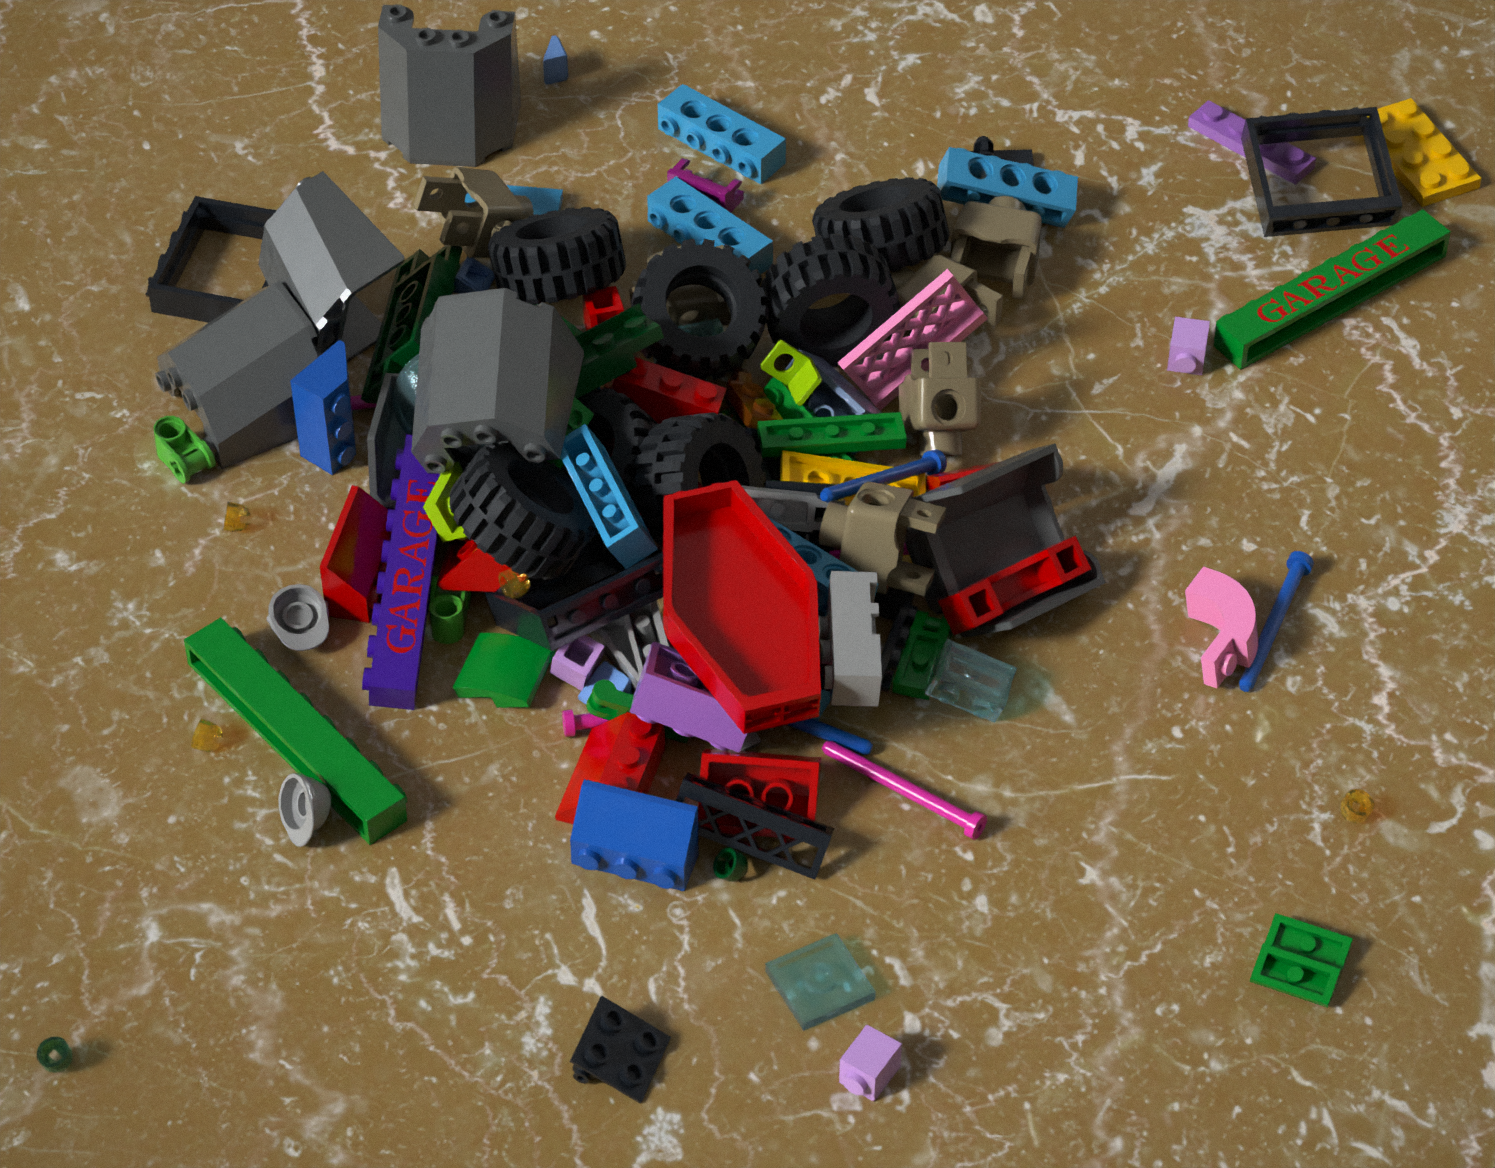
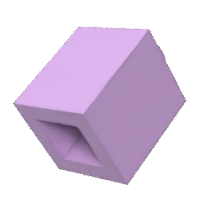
M1175 317L1167 371L1202 375L1210 321Z
M586 635L559 647L555 653L550 673L582 691L599 666L605 646Z
M866 1025L840 1058L839 1083L843 1084L851 1093L863 1095L875 1101L901 1067L902 1043Z

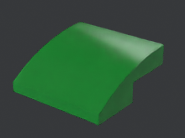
M479 633L452 688L458 698L491 697L497 708L530 707L556 651L548 650L520 636L501 633Z
M1275 913L1265 943L1262 944L1250 982L1328 1008L1348 958L1353 938Z

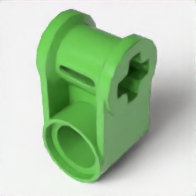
M165 416L156 421L153 431L157 456L172 471L178 481L184 484L190 480L191 475L204 468L211 469L216 465L214 455L209 446L182 419L176 416Z
M433 575L429 604L432 637L439 643L453 644L464 636L472 591L442 590L437 585L439 575Z

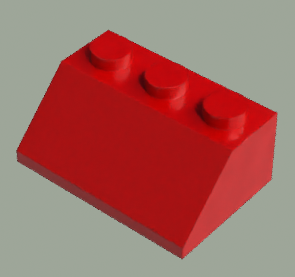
M635 356L638 367L615 378L611 387L617 393H623L633 400L657 424L671 417L711 412L718 414L726 391L725 387Z
M351 486L321 561L320 574L324 600L329 604V616L369 623L374 603L381 604L382 594H377L379 571L386 572L387 563L381 562L382 546L384 540H391L392 532L386 531L388 509L359 486Z
M455 539L449 542L437 585L442 590L496 592L504 584L512 585L521 575L512 571L507 565L504 564L502 566L494 561L495 558L488 553L482 552L473 540L466 539L460 541Z
M627 712L592 728L556 812L555 820L570 824L574 823L581 785L584 779L648 794L665 752V725L644 722L636 714Z
M705 748L702 752L700 777L816 821L822 757L746 751L738 753L733 750L724 751ZM698 802V820L707 817L702 804ZM710 807L713 814L721 811L716 808ZM727 814L716 819L722 833L738 834L744 831L737 816ZM747 821L750 828L757 825L755 823ZM710 822L703 825L713 829ZM768 828L753 833V836L778 838L776 832ZM784 835L785 838L794 839V838H791V837H789V836Z

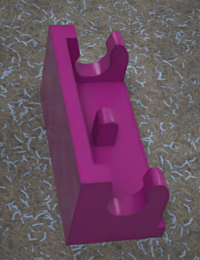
M682 158L673 168L668 170L667 182L674 177H678L731 213L744 199V191L737 190L741 186L742 181L733 179L727 187H724L708 178L704 179L692 174L691 170L685 169L690 163V160Z

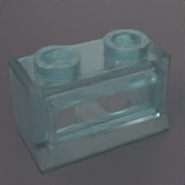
M947 639L934 659L925 694L938 699L942 703L953 705L979 718L995 723L1007 704L1017 667Z

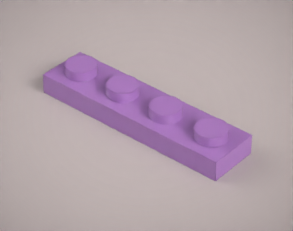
M1209 100L1189 116L1188 127L1245 157L1241 141L1245 119ZM1287 142L1259 145L1264 168L1295 185L1315 168L1316 158Z

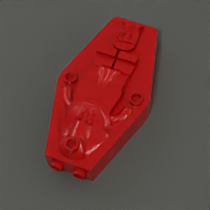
M737 480L714 483L702 488L678 491L665 495L663 499V628L667 639L743 734L819 717L821 679L817 581L812 569Z

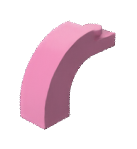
M1203 567L1185 590L1188 617L1213 625L1220 630V633L1201 657L1204 684L1218 688L1226 676H1230L1234 672L1237 664L1250 668L1258 650L1256 613L1252 598L1240 583L1226 574Z

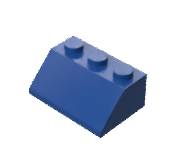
M338 340L290 380L300 456L331 475L342 466L349 464L356 455L345 343L341 340Z
M584 779L581 785L570 838L571 863L587 870H599L618 875L624 879H635L652 883L664 889L672 888L685 891L699 856L698 806Z

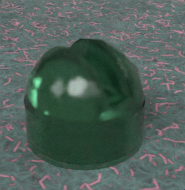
M57 1036L45 1039L39 1045L36 1053L37 1060L42 1067L52 1073L65 1071L73 1060L71 1047L63 1038ZM53 1050L62 1057L57 1062L48 1056Z

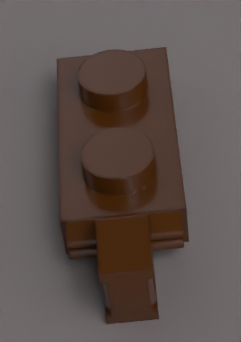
M733 367L731 377L726 384L727 391L725 396L746 427L757 429L758 421L783 420L775 405L771 403L764 393L763 388L758 384L752 383V373L746 368Z

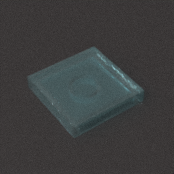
M837 933L765 963V972L803 1031L875 1000L876 991Z

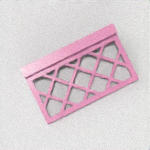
M946 269L843 357L838 364L868 396L873 404L881 410L899 395L898 385L904 382L905 375L911 374V349H929L928 343L961 342L988 318L953 274ZM945 287H947L945 294L938 295ZM939 306L937 313L930 314L933 307ZM917 311H920L917 318L910 319ZM912 330L910 336L903 337L905 331ZM890 334H892L890 341L883 342ZM885 353L883 359L875 361L878 354ZM862 358H865L863 364L854 366ZM928 359L921 361V368L924 371L929 369Z

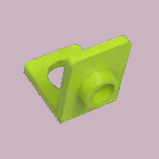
M783 340L778 341L760 364L763 371L788 386L795 403L799 406L804 404L822 381L813 360ZM789 354L794 358L793 365L785 371L777 370L774 367L775 359L779 355Z

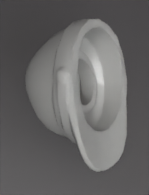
M302 584L289 585L273 595L266 619L271 629L284 645L296 651H306L320 646L327 639L329 633V604L311 586Z
M302 773L289 774L281 785L278 796L281 821L292 843L297 847L306 845L311 839L313 831L318 830L325 823L331 806V793L329 789L319 781Z

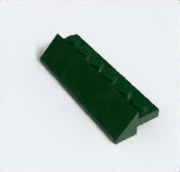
M445 245L431 257L419 249L407 258L402 265L397 267L361 396L365 403L377 404L385 373L408 374L417 379L422 324L426 317L430 316L439 296L452 295L454 292L455 277L461 267L459 263L463 250L461 246Z
M640 303L575 336L584 350V357L574 397L578 399L638 367L633 354L664 338L660 325L643 314Z

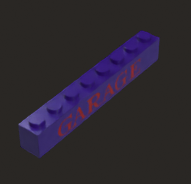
M406 434L404 449L397 448L395 470H401L400 479L393 478L391 500L396 501L395 510L388 509L386 531L392 533L391 540H384L382 546L381 562L387 563L386 572L379 571L377 594H382L381 604L374 603L372 625L378 627L376 636L369 635L367 658H373L371 668H364L362 690L369 691V706L414 710L430 602L431 580L434 573L439 538L423 506L441 473H427L411 452L413 435Z

